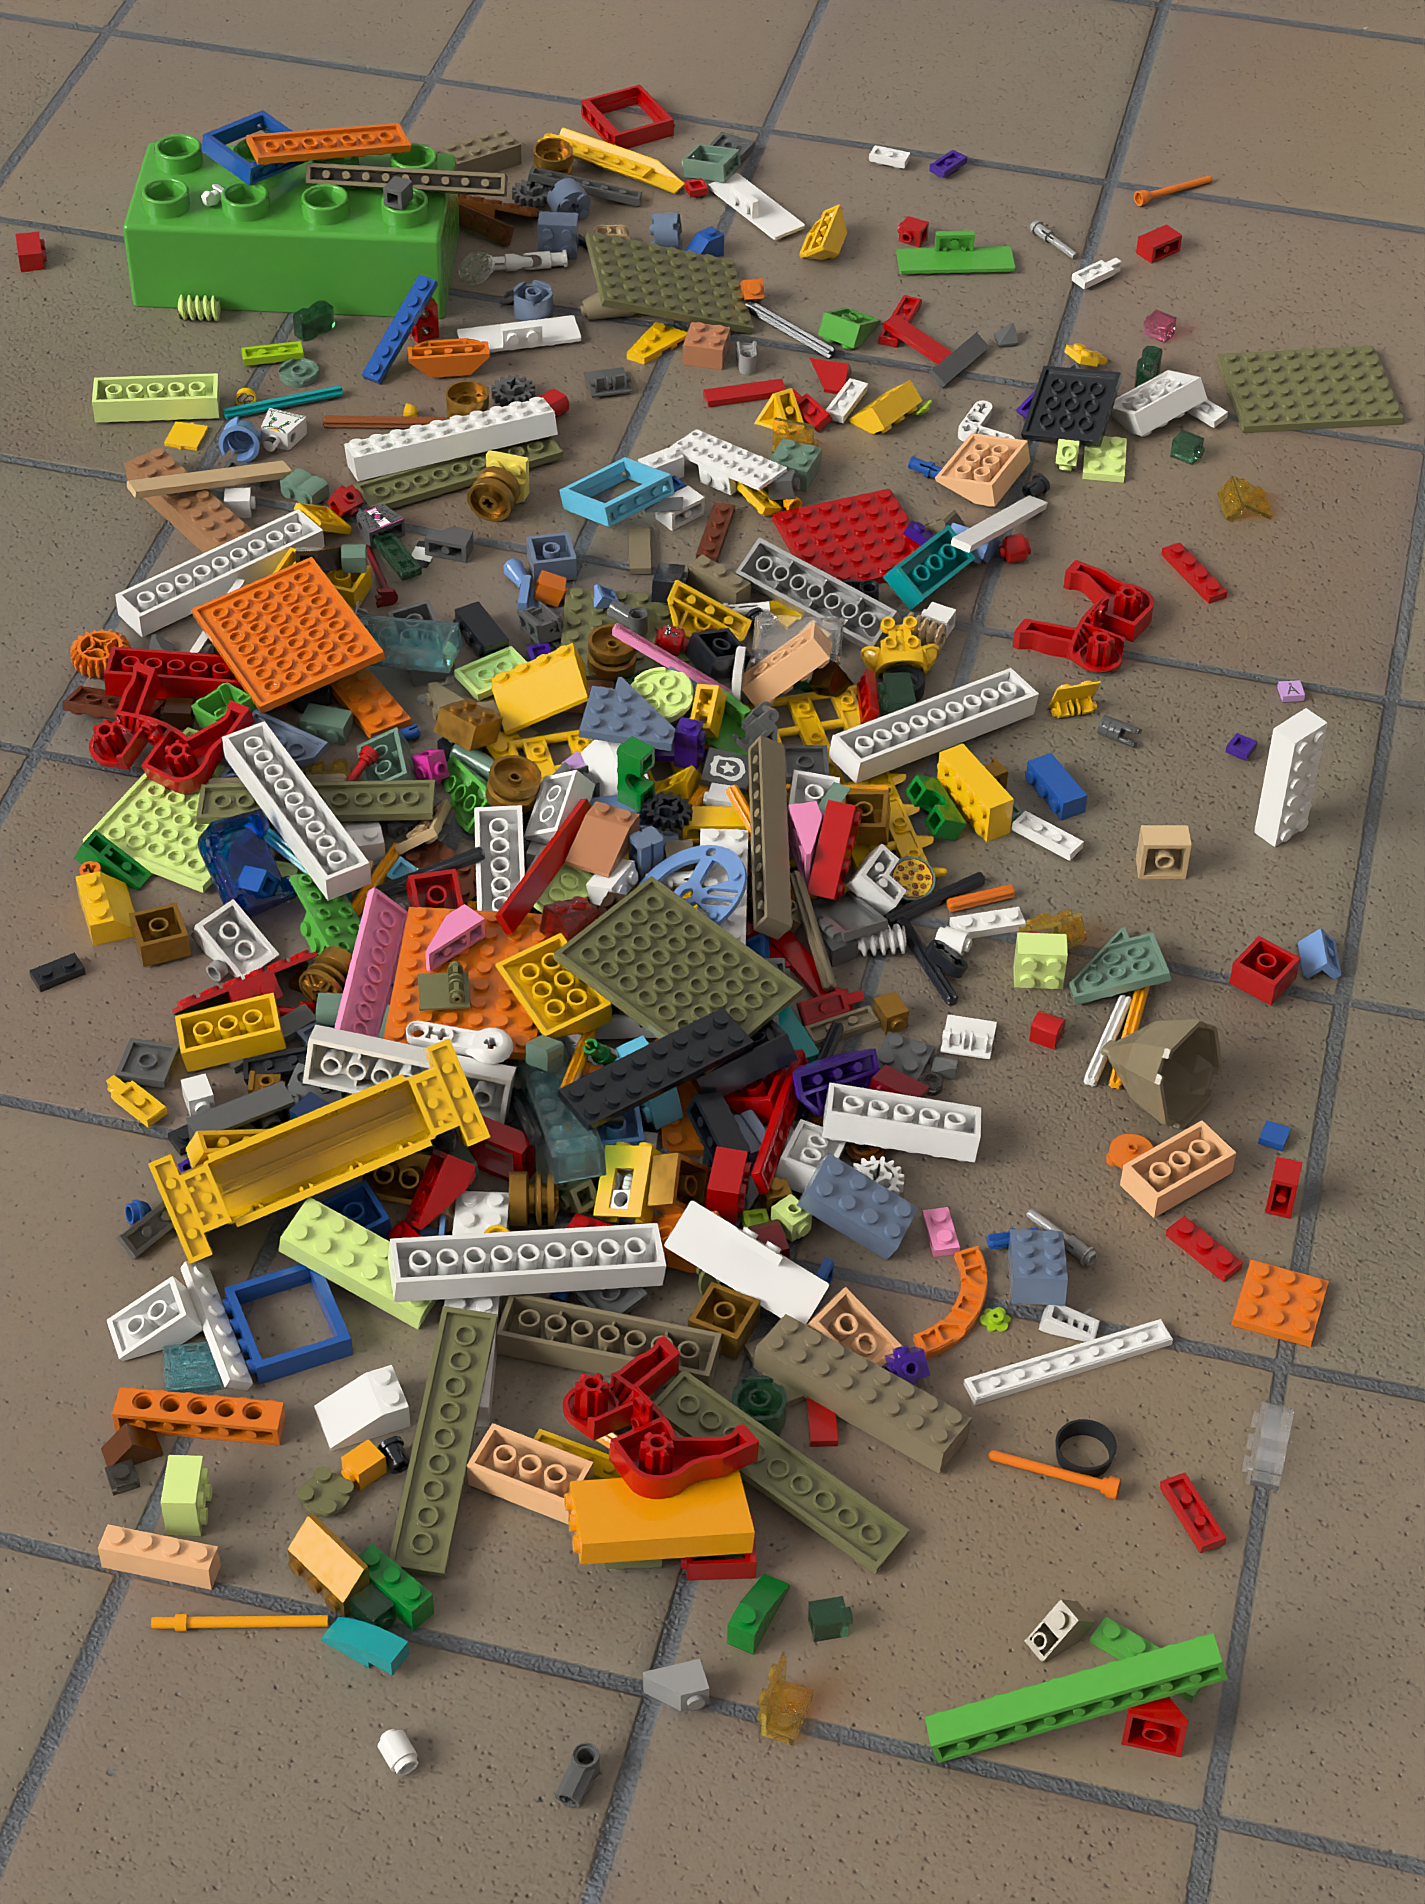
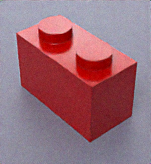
M1166 224L1139 236L1136 253L1151 264L1180 251L1182 234Z
M39 231L15 234L21 272L44 270L43 262L47 261L44 239H40Z
M1282 1157L1276 1158L1265 1209L1266 1214L1291 1219L1303 1162Z

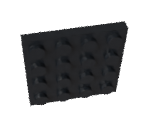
M1043 366L1021 432L1022 438L1058 442L1059 439L1080 441L1081 445L1101 446L1123 378L1121 372Z

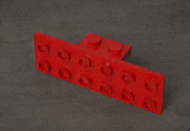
M307 949L290 957V962H287L285 958L267 966V971L262 967L244 975V980H242L241 976L231 979L222 984V989H219V986L216 985L199 993V998H196L195 994L176 1002L178 1006L172 1009V1012L176 1014L226 993L231 1003L269 993H274L275 999L281 998L283 994L275 974L317 957L318 953L317 951L310 953Z

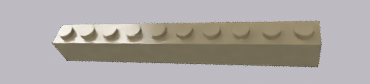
M307 163L306 184L309 186L333 184L342 188L383 190L385 185L394 176L412 180L413 188L423 192L507 197L508 176L504 173Z
M760 735L748 748L753 922L755 931L779 940L786 932L790 931L793 924L790 893V846L788 845L789 827L787 822L786 756L783 744Z

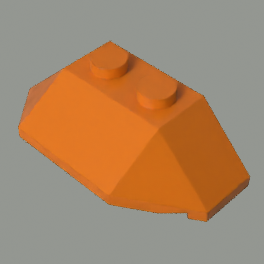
M469 338L424 341L415 346L407 347L409 363L430 378L471 375L490 358L487 341L481 342Z

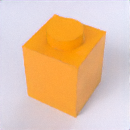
M369 1439L341 1457L343 1469L341 1474L343 1478L352 1481L359 1491L387 1473L385 1456Z

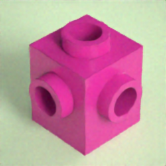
M427 749L412 756L417 780H435V784L438 785L442 779L449 777L444 750Z

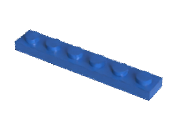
M419 274L361 375L364 379L381 385L438 286L436 280Z

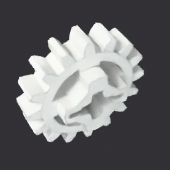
M871 1156L870 1161L861 1158V1165L858 1163L853 1164L854 1169L898 1196L900 1193H903L904 1174H901L900 1166L894 1167L893 1160L886 1163L883 1156L880 1160H876L874 1156Z

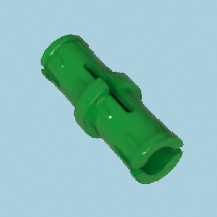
M589 1038L584 1042L589 1045V1048L583 1045V1051L589 1054L594 1062L606 1066L614 1062L615 1059H618V1056L613 1054L608 1046L598 1043L594 1038Z

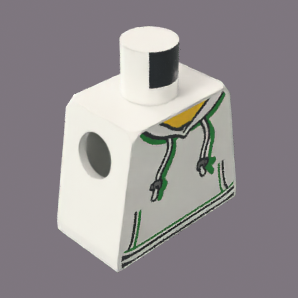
M270 408L261 426L264 448L270 452L276 448L290 450L307 434L306 416Z

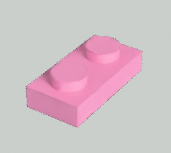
M949 1208L922 1210V1219L933 1257L954 1255L955 1252L960 1251Z

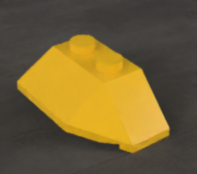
M840 204L823 211L821 218L813 225L806 236L799 253L800 258L823 261L828 258L833 259L839 255L847 235Z
M675 580L667 599L673 626L683 628L685 630V637L689 639L692 632L729 628L741 642L745 639L752 620L679 580Z

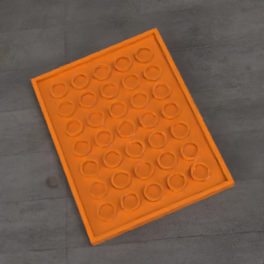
M312 557L191 609L194 618L246 693L251 696L253 703L261 714L386 659L384 651Z
M409 907L383 1039L409 1044L406 1037V1027L413 1021H424L474 1031L493 1027L504 1030L512 1039L513 1052L507 1059L526 1060V1043L538 1037L539 1029L501 976L495 964L553 937L555 915L528 913L516 931L511 935H506L495 917L497 911L474 910L485 918L486 937L429 972L426 969L425 952L445 917L456 909ZM458 961L463 966V971H468L470 1008L420 1011L418 974L446 973L450 963ZM415 1030L411 1035L413 1037H421L424 1035V1032ZM490 1045L488 1049H494L493 1047H496V1045Z

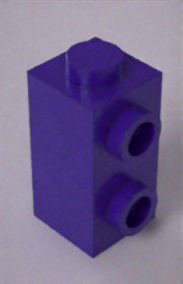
M680 718L675 730V767L687 768L693 765L697 770L700 762H704L706 749L703 748L706 740V731H703V721Z

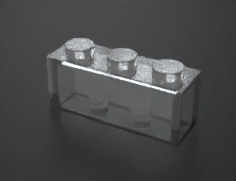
M1262 1402L1260 1411H1254L1251 1428H1256L1255 1434L1249 1433L1246 1446L1247 1450H1251V1455H1245L1242 1472L1247 1473L1245 1484L1278 1491L1295 1409Z

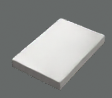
M738 646L736 649L731 694L740 702L746 647Z

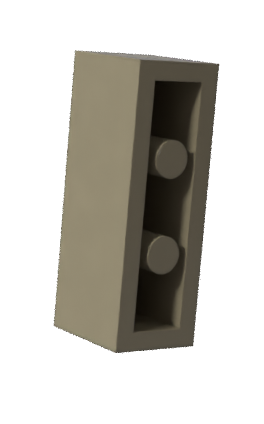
M703 554L688 564L689 586L721 604L750 603L751 583Z

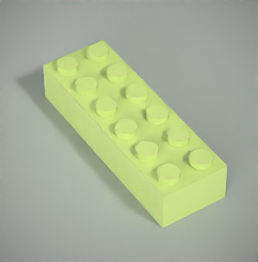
M218 373L94 378L92 396L95 422L109 423L219 418L220 386Z
M311 1197L306 1199L280 1237L279 1252L417 1330L437 1301L394 1302L388 1262L390 1242Z

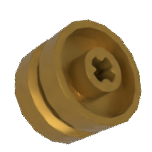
M496 466L486 467L479 472L467 494V502L471 510L484 520L492 522L502 521L509 516L521 494L520 484L517 478L506 469Z
M615 624L602 625L593 629L588 638L587 667L591 673L606 680H618V677L626 678L636 668L637 650L612 635V629Z
M507 755L498 758L490 767L489 780L486 787L487 801L492 807L522 805L523 814L532 810L541 783L540 769L530 759L522 756Z

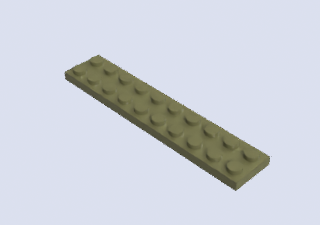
M551 436L491 450L529 458V468L563 458V451ZM488 451L392 473L354 484V487L361 492L363 504H367L370 508L378 504H384L390 509L398 508L473 485L479 472L486 468V453Z
M435 780L310 782L339 822L433 820ZM201 784L196 816L197 824H242L243 817L249 812L256 815L264 823H271L244 784Z
M447 1306L442 1308L389 1558L406 1572L445 1578L498 1320L497 1314Z
M683 1369L654 1401L666 1416L672 1428L684 1437H723L731 1434L736 1426L744 1423L759 1440L758 1461L739 1469L741 1478L872 1573L876 1574L908 1536V1528Z

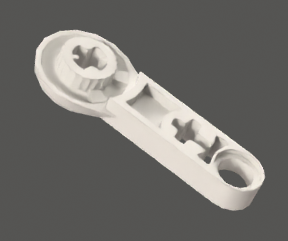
M413 1021L406 1027V1037L410 1045L426 1048L442 1041L438 1039L446 1036L443 1040L450 1038L456 1054L472 1056L477 1061L485 1064L503 1062L513 1052V1042L510 1035L499 1028L489 1027L474 1031L424 1021ZM415 1030H421L424 1032V1035L413 1037L411 1033ZM490 1045H496V1047H493L494 1049H488Z

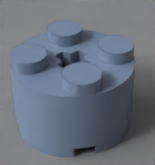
M572 178L562 179L554 184L555 188L552 192L549 190L547 203L553 212L578 213V219L582 220L588 217L591 200L579 182Z
M679 212L652 214V224H650V233L654 235L652 243L682 250V239H680L682 224Z
M532 280V283L526 284V281L515 286L513 298L514 317L516 319L529 321L550 318L553 315V291L548 283Z

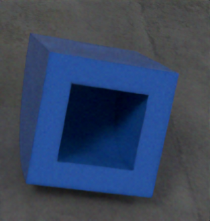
M244 865L235 887L253 897L271 901L279 879L267 870Z

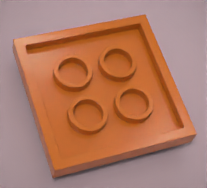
M1250 1260L1232 1320V1326L1311 1348L1329 1281Z

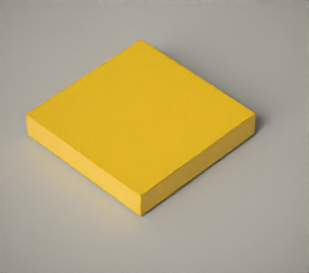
M298 502L294 507V510L299 509L323 531L349 535L352 530L348 523L327 506Z

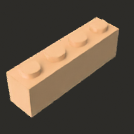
M109 1524L98 1546L102 1568L210 1590L213 1588L221 1567L218 1546Z

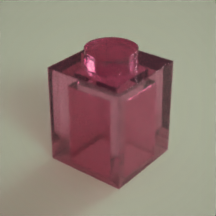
M1155 310L1144 320V335L1166 343L1175 334L1177 317Z

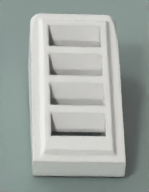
M1047 1305L1038 1330L1087 1342L1096 1338L1100 1321L1063 1305ZM1073 1323L1078 1324L1077 1328L1073 1326ZM1084 1325L1089 1326L1087 1332L1083 1331Z

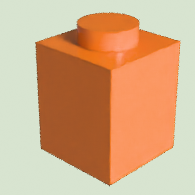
M763 278L747 279L740 282L744 301H756L765 298Z
M542 570L535 584L533 600L558 607L561 599L565 600V594L568 590L566 578Z

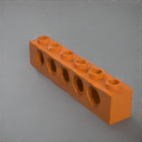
M119 1387L112 1412L116 1431L127 1423L156 1431L158 1435L280 1446L286 1421L284 1402L255 1400L246 1397L234 1398L221 1395H201L192 1392L180 1393L166 1390H147L137 1387Z

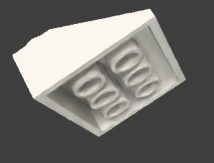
M1167 370L1116 398L1110 416L1130 433L1143 437L1151 434L1153 429L1167 425L1168 421L1173 418L1182 417L1185 414L1184 412L1200 407L1201 403L1208 399L1201 377Z

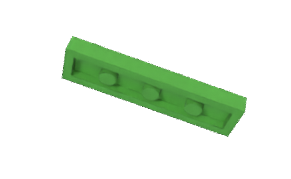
M1107 1616L1090 1639L1091 1644L1118 1660L1133 1657L1142 1652L1160 1649V1647ZM1202 1687L1177 1695L1192 1703Z

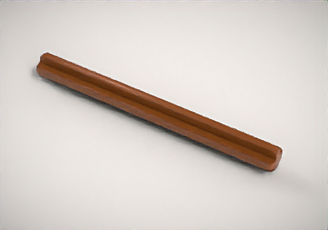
M325 415L323 425L325 428L409 429L413 425H427L431 421H444L446 418Z

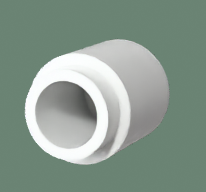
M948 926L945 928L940 927L935 938L944 942L960 956H963L965 952L968 953L972 945V939L969 938L968 932Z
M390 1729L382 1734L378 1743V1749L391 1771L396 1772L398 1776H404L416 1769L419 1764L417 1760L418 1754L403 1730Z

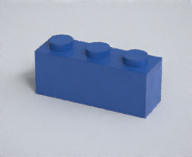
M1052 753L1027 762V771L1025 772L1027 782L1035 788L1039 797L1045 800L1050 810L1061 821L1085 812L1087 794Z

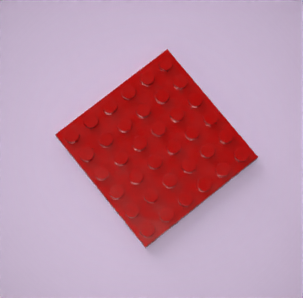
M883 489L772 513V521L791 554L840 581L847 579L873 580L878 584L886 583L883 577L921 546L903 534L910 523V519L891 489Z

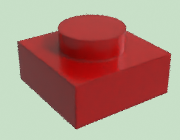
M703 178L684 181V188L690 198L708 195V187Z

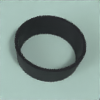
M1078 1419L1062 1426L1056 1435V1456L1059 1465L1063 1469L1093 1477L1101 1476L1109 1469L1116 1454L1117 1443L1112 1432L1103 1424L1093 1420ZM1077 1435L1091 1436L1105 1445L1109 1453V1460L1096 1467L1077 1466L1069 1462L1061 1454L1060 1447L1070 1437Z

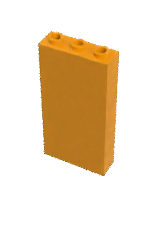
M739 1470L722 1478L696 1482L688 1486L681 1493L665 1499H649L639 1496L629 1488L623 1478L570 1481L569 1493L564 1494L565 1510L571 1513L568 1515L569 1531L575 1534L572 1537L573 1552L579 1554L580 1565L752 1553L755 1531Z

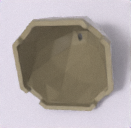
M1195 1019L1155 1021L1117 1042L1109 1040L1101 1049V1055L1108 1057L1130 1098L1160 1123L1184 1129L1212 1100L1214 1091L1209 1088L1214 1074L1220 1075L1223 1067L1217 1027Z

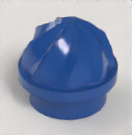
M138 1199L126 1204L125 1215L127 1222L130 1225L135 1224L152 1210L150 1205Z

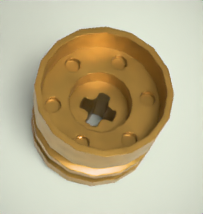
M546 138L535 144L534 167L572 175L573 147L569 142L559 138Z
M470 380L459 381L449 386L446 390L447 420L455 415L465 416L470 415L473 411L483 412L489 410L488 388L484 384Z
M329 946L303 972L299 979V987L309 1002H315L317 1005L318 993H343L352 959L351 953L340 947Z
M527 1171L509 1172L510 1226H527L530 1214H535L538 1226H542V1214H548V1226L555 1225L559 1211V1185L557 1184L554 1171H548L547 1183H542L541 1171H537L535 1183H529Z

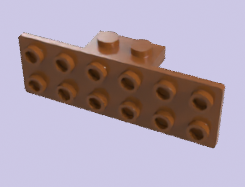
M458 194V202L493 218H496L497 210L529 217H539L538 208L520 207L519 204L515 203L502 204L500 200Z

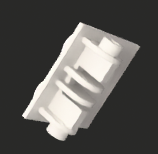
M948 1015L945 1030L943 1031L940 1052L990 1060L997 1022Z

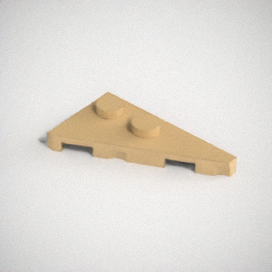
M447 799L434 808L436 815L433 817V820H421L406 835L407 840L395 845L399 855L424 842L430 844L438 838V834L442 830L443 823L451 808Z

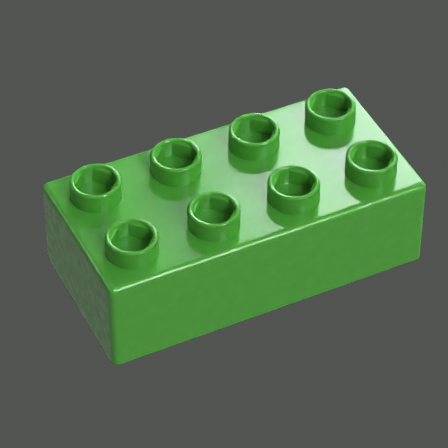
M172 134L163 137L158 142H151L147 147L123 225L133 304L138 307L178 308L180 295H183L184 300H187L188 295H191L192 301L195 300L196 295L199 296L200 301L203 300L204 295L207 296L208 301L214 295L216 301L220 300L221 310L395 317L420 274L436 280L438 283L432 298L438 304V319H441L446 313L460 235L458 194L430 193L413 188V199L403 210L384 205L383 190L342 188L333 184L309 186L306 184L307 163L457 171L456 157L453 154L436 153L425 144L411 143V152H403L401 154L390 153L366 155L364 157L354 156L326 160H309L249 186L203 153L202 144L191 135ZM246 139L236 145H226L249 163L256 161ZM213 184L223 187L221 199L217 205L206 206L202 202L201 195L205 191L211 192L215 190L212 188Z

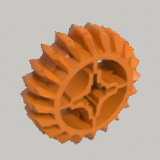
M102 628L100 631L93 629L91 633L85 632L84 636L80 635L78 640L73 641L70 650L73 667L76 668L77 672H81L82 676L89 675L90 679L96 676L100 679L104 676L111 648H131L129 641L125 635H121L119 631L113 632L112 629L104 631Z

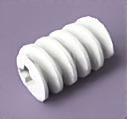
M894 924L892 930L888 925L889 929L857 938L858 950H861L863 957H866L868 950H871L872 955L876 956L877 949L881 950L882 955H886L887 948H890L892 955H895L897 948H900L901 953L905 954L906 933L904 925L902 930L899 924Z

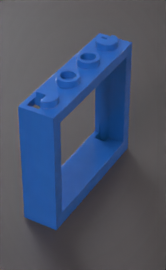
M264 110L203 134L202 152L249 186L305 163L294 161L258 165L256 161L249 163L226 146V144L260 130L265 133L292 131Z
M299 1264L224 1287L226 1299L222 1300L226 1314H231L233 1318L230 1319V1324L234 1334H239L240 1336L238 1345L242 1355L247 1354L248 1360H246L248 1371L251 1374H255L259 1385L353 1355L350 1334L326 1278L308 1267ZM311 1283L333 1337L262 1360L240 1304Z

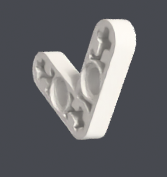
M988 401L976 402L958 428V438L964 442L971 433L1015 439L1012 435L984 427L992 415L993 406Z

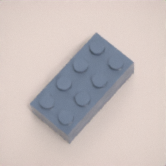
M830 1153L817 1166L797 1203L798 1207L885 1260L898 1249L918 1210V1207Z

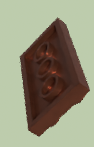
M79 686L63 701V710L71 711L75 715L88 714L94 718L106 717L117 720L114 712L118 709L122 697L105 695V690ZM155 699L149 717L157 718L160 715L161 706H165L166 700Z
M436 839L430 844L424 842L410 849L401 857L416 868L421 869L458 854ZM472 864L456 870L463 904L467 905V902L470 900L473 902L477 901L476 866Z

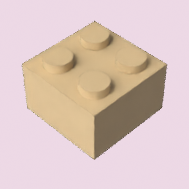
M1141 825L1136 854L1139 879H1186L1191 851L1188 825Z

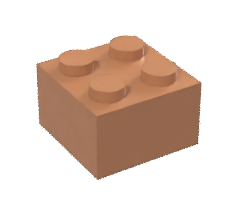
M691 322L683 344V365L722 370L730 348V327Z

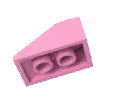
M817 801L789 805L788 843L797 869L803 874L807 888L825 815L824 811L819 809Z

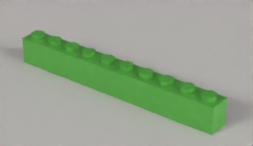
M1214 1633L1205 1636H1197L1194 1639L1178 1644H1169L1164 1648L1150 1652H1142L1136 1656L1119 1661H1111L1095 1668L1083 1669L1078 1673L1053 1678L1033 1686H1025L1009 1693L997 1694L992 1698L967 1703L961 1707L939 1711L933 1715L926 1716L925 1721L931 1748L937 1762L941 1763L1228 1680Z

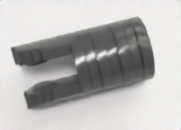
M1104 715L1099 723L1097 733L1136 748L1137 742L1124 737L1126 730L1133 734H1141L1142 729Z

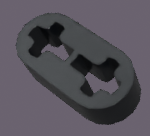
M932 940L925 950L926 955L934 963L954 978H961L968 968L967 962L940 940Z

